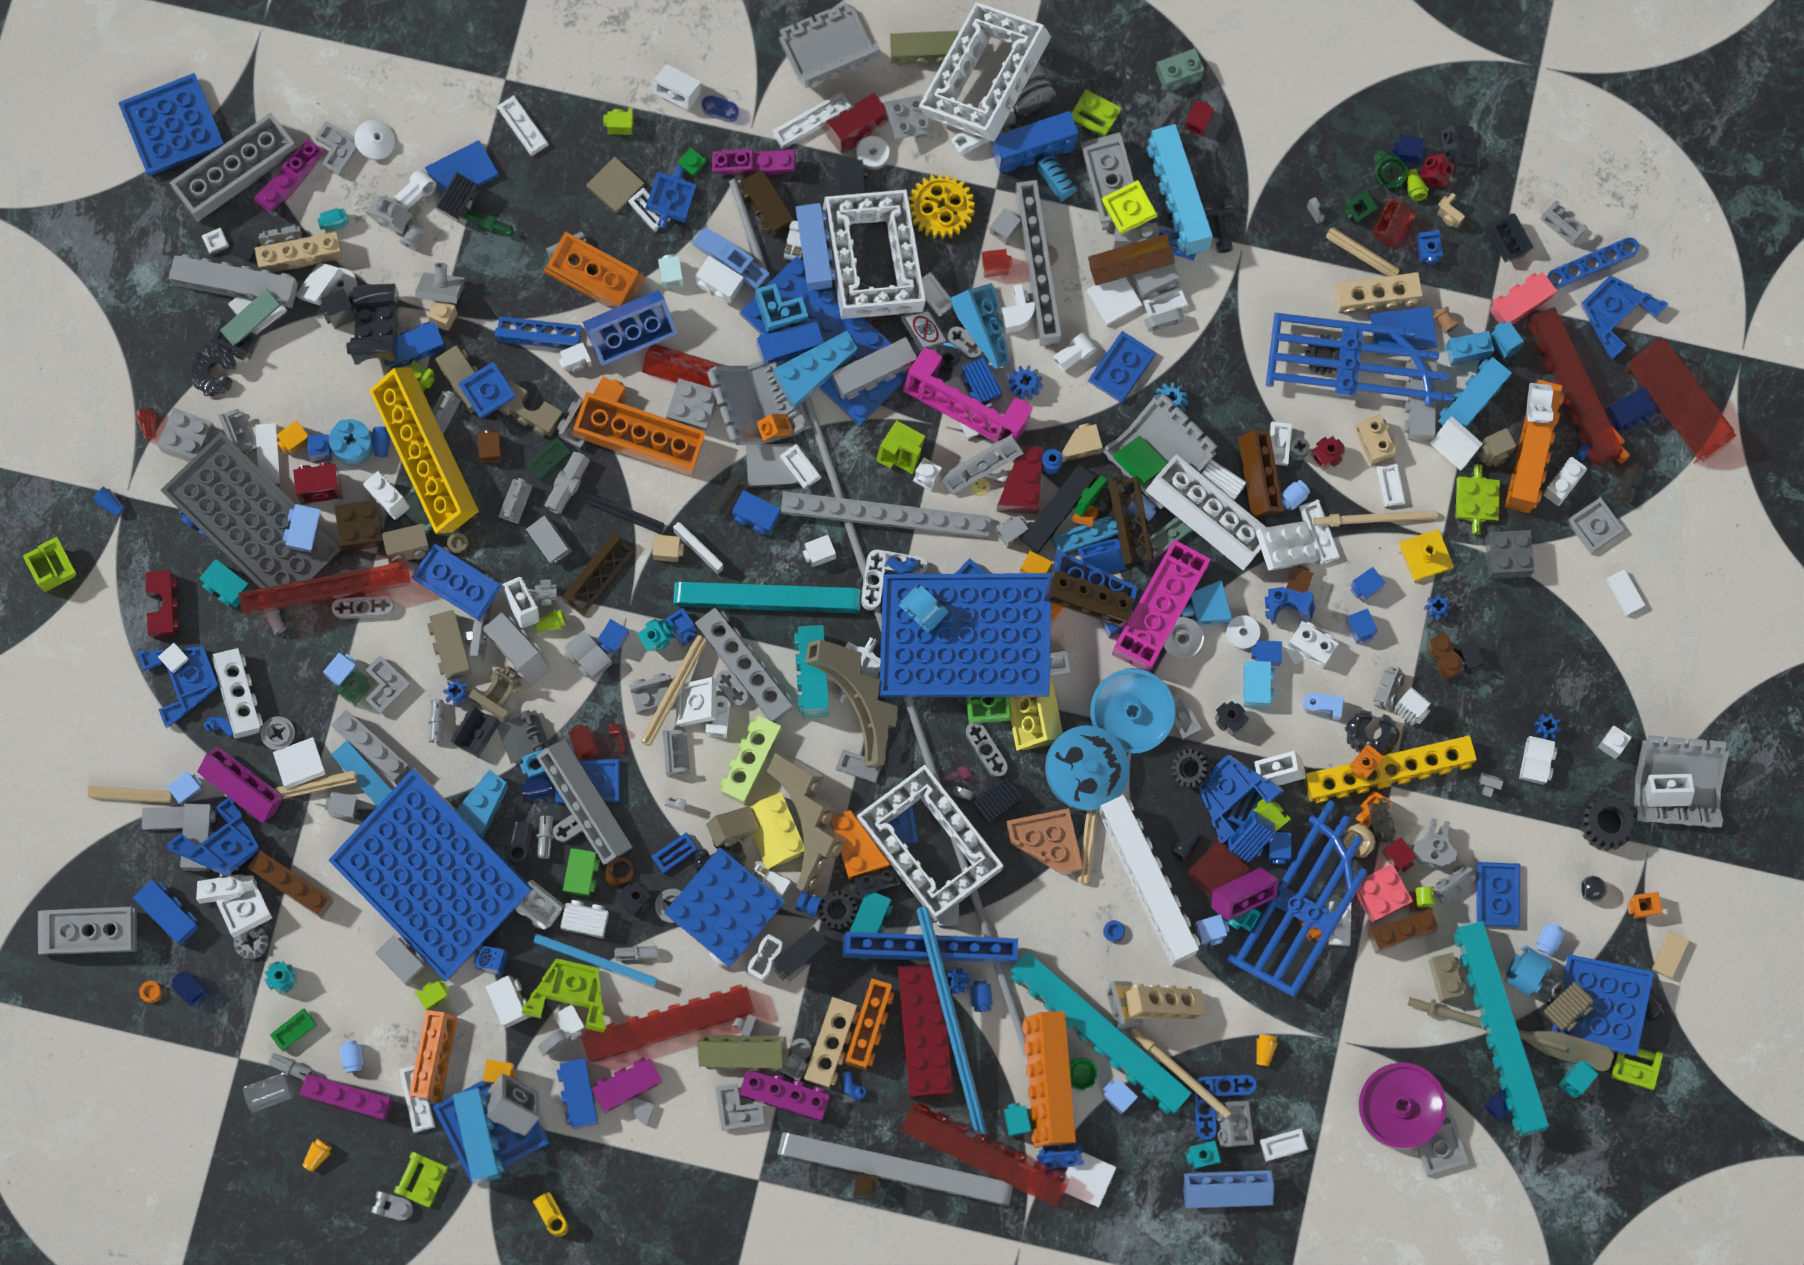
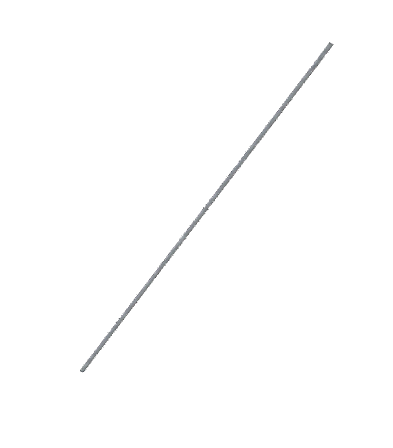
M737 179L730 180L729 184L755 261L767 271ZM770 277L764 281V286L771 282ZM809 397L803 403L835 498L845 499L815 409ZM844 521L864 580L866 560L853 522ZM870 575L868 577V581L870 584L874 585ZM875 590L870 591L869 598L871 604H873V602L876 601L873 599V593ZM879 604L874 609L880 631H882V607ZM903 697L926 767L941 785L912 697ZM951 839L963 872L965 867L969 868L967 858ZM975 890L970 894L983 935L984 937H993L978 891ZM993 963L1023 1054L1027 1056L1024 1053L1026 1041L1022 1030V1021L1002 963Z

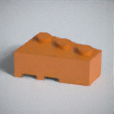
M850 810L832 816L830 823L833 831L845 838L840 855L849 881L854 880L853 876L890 867L886 858Z

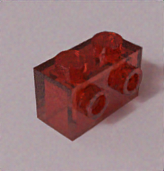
M1388 198L1372 234L1384 246L1401 247L1417 212L1404 199Z

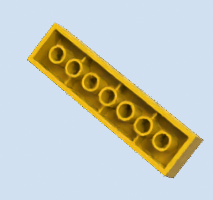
M394 368L369 389V392L435 534L453 533L479 510L412 368Z

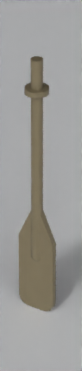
M1409 997L1407 1005L1428 1011L1427 1016L1431 1017L1435 1013L1482 1027L1479 1017L1435 1005L1436 1000L1431 999L1429 1003ZM1518 1029L1521 1039L1526 1040L1544 1054L1575 1064L1581 1060L1583 1062L1588 1061L1596 1068L1595 1070H1608L1614 1057V1052L1611 1048L1556 1031L1527 1032Z

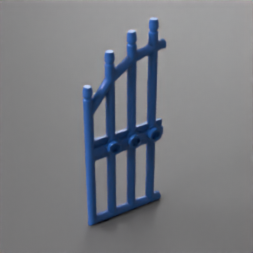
M1274 312L1266 377L1267 387H1274V381L1332 387L1335 388V394L1347 397H1356V391L1422 398L1424 399L1425 406H1433V400L1451 402L1454 399V395L1450 393L1443 394L1442 392L1432 391L1430 379L1449 381L1450 374L1428 371L1422 358L1438 360L1440 353L1417 350L1403 337L1404 335L1415 337L1416 330ZM1281 322L1342 329L1341 340L1280 333ZM1363 331L1389 334L1401 347L1362 343ZM1279 341L1340 348L1339 360L1278 353ZM1361 351L1412 357L1418 370L1360 363ZM1277 361L1338 368L1337 379L1277 373L1276 364ZM1365 371L1422 378L1424 390L1357 382L1358 372Z
M1332 801L1326 804L1325 809L1318 818L1311 815L1309 822L1314 826L1280 884H1278L1277 897L1267 902V906L1237 957L1230 954L1227 958V961L1293 997H1296L1362 884V880L1367 875V870L1361 868L1354 879L1351 862L1357 847L1362 842V838L1356 836L1352 841V845L1347 850L1341 840V836L1345 831V827L1348 826L1350 818L1344 816L1335 831L1325 824L1335 806V803ZM1322 831L1330 839L1297 894L1287 889L1318 834ZM1336 847L1342 860L1318 901L1314 903L1305 897ZM1343 873H1345L1347 892L1335 913L1323 907ZM1275 907L1286 912L1257 964L1253 966L1244 960ZM1296 917L1305 923L1274 976L1262 971L1292 919ZM1313 926L1323 933L1294 983L1290 986L1281 981Z

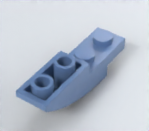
M705 227L691 242L692 245L705 255L714 258L744 278V282L754 290L758 289L769 277L770 273L754 262L753 257L732 242Z

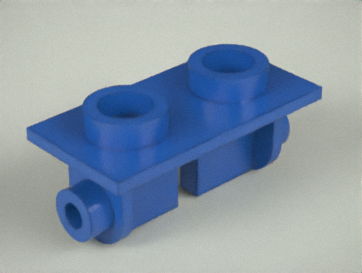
M1077 1143L1063 1145L1062 1152H1059V1146L1043 1147L1042 1150H1039V1155H1036L1042 1170L1084 1165L1080 1155L1083 1154L1082 1145Z

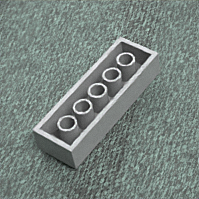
M269 113L172 180L170 185L198 222L282 164L297 148L273 114Z

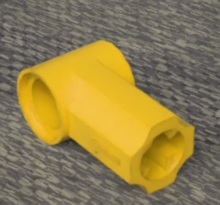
M551 1193L543 1194L533 1201L548 1231L558 1237L565 1235L569 1225ZM561 1220L563 1222L562 1228L559 1231H554L552 1228L553 1223Z

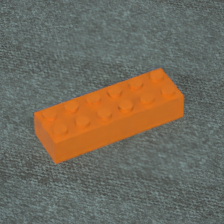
M1538 380L1536 383L1549 384L1553 389L1551 403L1553 420L1549 421V423L1528 421L1526 411L1505 508L1528 514L1532 508H1536L1537 503L1541 500L1542 491L1539 489L1546 478L1547 471H1544L1546 463H1549L1551 451L1548 450L1554 442L1556 432H1553L1560 416V413L1557 411L1564 399V393H1561L1562 385Z
M586 392L572 436L691 476L706 432Z
M1065 1011L1039 1012L1025 1017L1022 1024L1026 1041L1024 1045V1053L1027 1055L1026 1075L1029 1079L1027 1093L1031 1104L1029 1117L1032 1120L1033 1128L1031 1139L1034 1142V1148L1063 1146L1076 1142Z

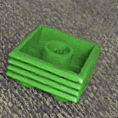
M966 697L969 724L1010 721L1009 697H989L990 700H994L990 705H986V702H983L985 697Z

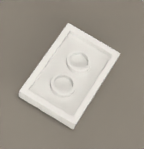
M1306 521L1261 528L1255 531L1269 571L1315 563L1319 560Z

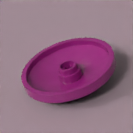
M1393 1063L1379 1068L1366 1080L1359 1097V1114L1366 1131L1380 1144L1398 1150L1414 1149L1429 1142L1441 1129L1446 1115V1098L1438 1080L1426 1069L1411 1063Z

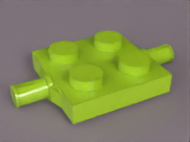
M1479 464L1474 465L1473 477L1457 478L1456 519L1472 522L1473 535L1481 534V523L1497 522L1499 520L1500 480L1482 477L1483 465Z

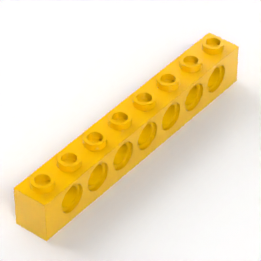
M1469 735L1384 755L1383 760L1373 771L1375 775L1374 780H1364L1354 776L1351 773L1352 769L1349 767L1351 763L1307 773L1305 774L1304 782L1309 801H1316V804L1327 802L1329 797L1336 796L1337 799L1348 797L1351 792L1357 791V794H1362L1370 791L1369 788L1376 786L1378 789L1389 787L1390 783L1393 782L1405 784L1415 777L1421 780L1431 777V774L1439 772V775L1452 772L1451 769L1459 767L1460 770L1471 768V764H1474L1477 759ZM1447 752L1455 753L1457 756V760H1449L1447 758ZM1433 757L1436 760V765H1429L1426 758ZM1362 760L1365 766L1370 764L1367 760ZM1406 762H1413L1416 765V770L1411 771L1407 769ZM1385 767H1393L1396 772L1395 775H1388ZM1344 777H1353L1355 784H1346ZM1324 781H1331L1334 784V789H1326Z

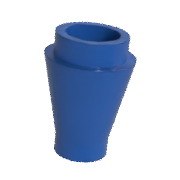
M373 427L371 436L375 457H388L391 437L386 427Z
M103 486L93 497L96 505L116 516H119L125 509V506L121 504L110 488L106 489Z

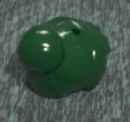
M1377 151L1374 154V170L1380 184L1390 189H1398L1400 186H1403L1408 173L1406 163L1400 157L1390 154L1389 151Z

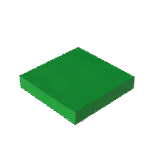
M1140 435L1113 456L1132 477H1139L1141 486L1158 475L1168 464Z

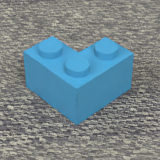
M776 283L756 289L755 299L766 332L771 331V333L779 331L781 327L788 325L794 327L799 325L801 321L808 320V313L802 297L782 302Z

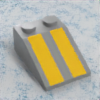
M1112 981L1106 989L1115 1027L1119 1031L1140 1027L1143 1025V1020H1145L1141 1018H1128L1123 993L1131 989V986H1133L1132 981Z

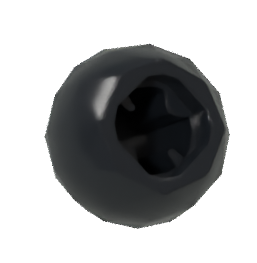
M945 342L936 350L942 356L940 366L943 368L951 369L961 359V352L957 345Z
M1593 875L1586 877L1581 883L1582 897L1586 901L1593 903L1601 901L1607 893V886L1604 880Z

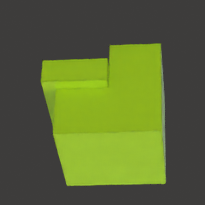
M896 420L880 445L876 461L890 469L894 464L913 474L918 464L925 436Z
M58 537L39 545L37 549L23 555L37 585L44 593L77 575Z

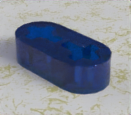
M711 95L706 96L702 100V111L707 116L730 123L736 121L739 117V108L734 102ZM713 102L715 107L709 110L707 105ZM730 108H732L733 113H731L730 116H727L726 111H729Z

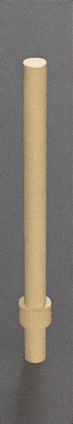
M1419 511L1347 516L1330 514L1329 517H1314L1313 525L1338 527L1340 524L1437 519L1438 512Z
M1136 1027L1132 1029L1130 1034L1142 1044L1141 1047L1144 1050L1150 1051L1224 1118L1230 1117L1232 1112L1158 1048L1152 1038H1147Z

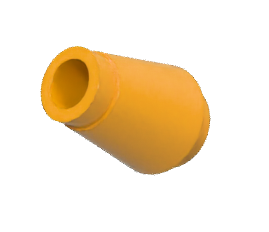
M1260 1034L1259 1039H1257L1256 1064L1269 1066L1278 1044L1276 1042L1277 1037Z
M317 1138L315 1142H312L302 1166L314 1172L331 1154L332 1146L324 1140Z

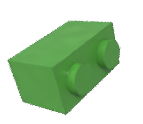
M570 849L563 888L565 894L590 898L591 892H595L596 880L593 879L594 872L599 871L600 859L597 858L596 852Z

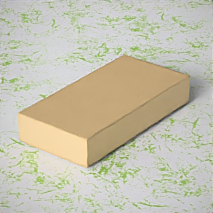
M1669 931L1651 970L1672 979L1689 940Z

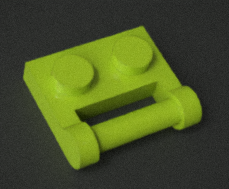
M1085 90L1071 115L1074 122L1099 134V137H1104L1109 133L1121 112V108ZM1082 112L1105 125L1102 127L1079 114Z
M1638 1048L1637 1057L1652 1061V1066L1625 1059V1054L1617 1053L1611 1078L1654 1090L1663 1053L1657 1051L1653 1053Z
M412 1152L409 1157L411 1160L399 1186H396L394 1193L430 1208L448 1167ZM418 1163H422L424 1167L411 1193L407 1191V1187Z

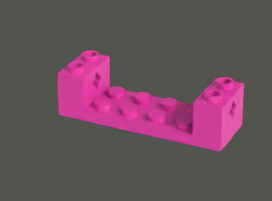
M924 347L908 371L903 391L993 442H1000L1010 435H1013L1018 442L1028 425L1033 407L1028 402L1015 397L1004 416H1002L997 410L984 406L979 400L966 396L961 390L952 388L945 384L943 380L937 378L942 356L936 351Z
M1173 540L1116 642L1112 655L1138 669L1151 672L1166 640L1196 586L1199 585L1211 559Z

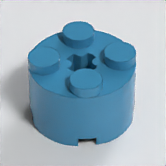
M342 419L337 422L330 432V448L334 456L342 464L356 466L371 457L374 449L372 436L366 425L355 419Z
M919 583L899 605L927 633L930 630L932 631L949 613Z
M1524 945L1521 948L1524 952L1520 956L1516 954L1505 974L1509 978L1504 979V982L1529 995L1540 990L1543 984L1541 979L1544 973L1547 974L1550 971L1553 963L1549 962L1548 957Z

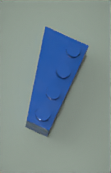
M1056 549L1052 574L1055 571H1064L1071 577L1077 579L1084 578L1094 585H1105L1109 590L1125 592L1129 597L1136 598L1137 586Z

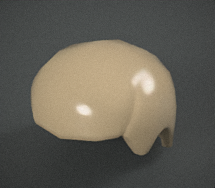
M1355 824L1346 830L1343 843L1346 849H1348L1356 836L1361 837L1362 842L1357 847L1354 856L1364 858L1375 846L1374 835L1368 827Z

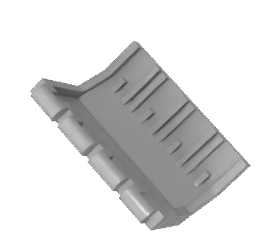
M847 2L833 7L835 14H832L830 9L816 14L815 19L817 22H814L812 17L797 22L798 30H795L793 25L779 30L781 34L779 41L797 79L805 89L817 87L822 81L827 79H836L841 73L846 71H855L860 65L865 63L871 64L880 57V49L877 43H874L873 46L871 45L854 7L849 8Z
M786 360L763 366L762 361L747 366H714L707 372L711 386L716 387L713 389L718 406H723L720 408L724 424L729 425L726 429L730 441L735 442L736 446L771 444L795 436L809 427L802 404L793 411L773 376L774 369L786 363ZM770 414H787L794 433L789 436H774L768 441H763L757 422Z
M1164 393L1160 397L1158 395L1154 397L1132 425L1115 441L1106 445L1102 451L1111 462H1114L1121 469L1125 476L1132 478L1113 456L1139 435L1167 463L1177 454L1199 473L1217 454L1214 451L1217 445L1208 436L1202 439L1201 436L1204 432L1193 421L1187 424L1186 422L1189 420V417L1178 406L1173 410L1172 407L1175 403ZM1154 477L1143 486L1140 485L1141 491L1150 498L1151 502L1162 509L1165 506L1146 492L1155 479Z
M1648 735L1647 741L1643 740L1635 777L1634 809L1637 820L1646 823L1661 822L1664 824L1698 825L1709 828L1722 827L1723 818L1720 809L1721 787L1729 755L1726 742L1710 740L1709 746H1707V740L1689 739L1688 744H1685V738L1667 737V741L1664 742L1663 736ZM1692 774L1695 792L1691 806L1648 807L1645 788L1649 775Z

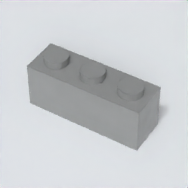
M184 804L182 834L196 846L215 833L212 832V825L216 823L217 814L210 804ZM181 856L180 867L184 871H210L209 868Z

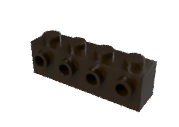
M1055 571L1051 575L1044 596V601L1120 627H1124L1128 622L1135 599L1129 597L1125 592L1109 590L1105 585H1094L1089 583L1087 579L1071 577L1064 571Z

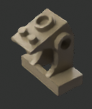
M509 666L495 669L490 677L493 682L487 691L481 695L473 689L468 697L470 701L505 722L510 717V714L503 707L512 694L516 695L520 690L522 677L517 675L518 672ZM499 684L507 689L501 699L493 695Z

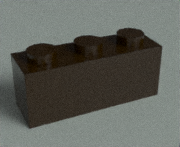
M761 169L742 180L740 193L745 200L748 199L752 204L750 208L755 217L759 216L762 220L761 226L765 233H770L772 238L790 229L791 221H794L763 170Z

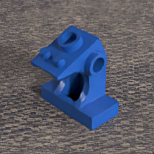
M1284 587L1268 589V596H1265V607L1269 611H1265L1266 617L1274 625L1276 617L1281 610L1293 608L1299 613L1301 621L1311 623L1316 608L1314 593L1308 591L1301 593Z

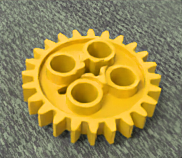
M941 173L938 174V179H935L933 175H930V181L923 178V185L917 183V190L912 189L911 191L914 197H909V202L911 203L909 208L912 211L910 213L911 218H915L913 225L920 224L918 231L920 232L925 229V236H928L930 232L933 233V239L937 237V234H940L941 239H944L945 234L952 238V232L959 235L960 228L966 230V223H971L969 216L974 215V210L971 208H974L975 203L970 202L973 200V194H968L970 188L963 189L964 181L958 184L957 177L949 180V174L946 175L945 179L942 178ZM934 190H939L940 192H942V194L940 196H934L932 192ZM957 199L960 201V204L952 205L950 201ZM928 207L931 208L933 211L927 214L924 213L922 210ZM947 216L951 220L945 223L941 221V218Z

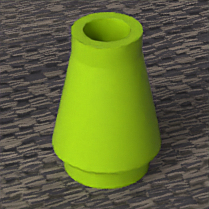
M1417 169L1409 170L1407 173L1408 194L1413 201H1420L1428 196V188L1422 178L1419 177Z
M555 609L541 617L539 622L534 625L539 633L563 629V626L567 625V621L562 609L558 611Z

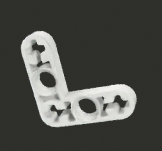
M883 550L871 551L865 566L861 595L862 606L867 610L876 609L881 601L885 572L898 574L885 564L891 555L902 562L909 560V558H915L918 561L919 566L922 567L919 572L915 570L907 574H925L927 570L926 560L918 556ZM874 556H878V559L881 561L877 565V570H869V568L873 569L874 560L871 559ZM870 575H876L879 578L877 585L869 583L868 577ZM871 590H875L873 599L876 601L873 604H869V600H866Z

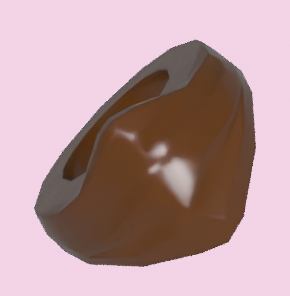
M624 857L615 858L605 867L604 878L606 883L614 887L626 885L634 874V867L631 861ZM617 862H623L628 866L629 874L626 877L618 879L613 875V866Z

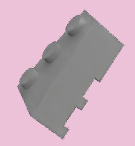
M501 612L482 629L490 641L514 665L517 672H520L526 682L532 687L550 672L540 655L543 652L536 643L530 644V638L523 629L520 632L516 628L518 625L511 616L506 618Z

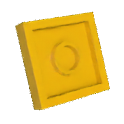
M1439 529L1399 542V547L1413 582L1451 570L1454 567Z

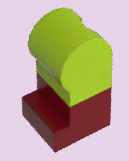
M1434 887L1416 888V891L1409 892L1413 900L1410 904V912L1425 911L1435 907Z

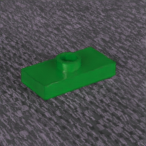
M1100 476L1091 488L1087 487L1083 491L1075 514L1080 517L1083 516L1100 497L1107 483L1106 478Z
M303 1008L272 1032L270 1036L281 1051L285 1052L318 1025L306 1009Z

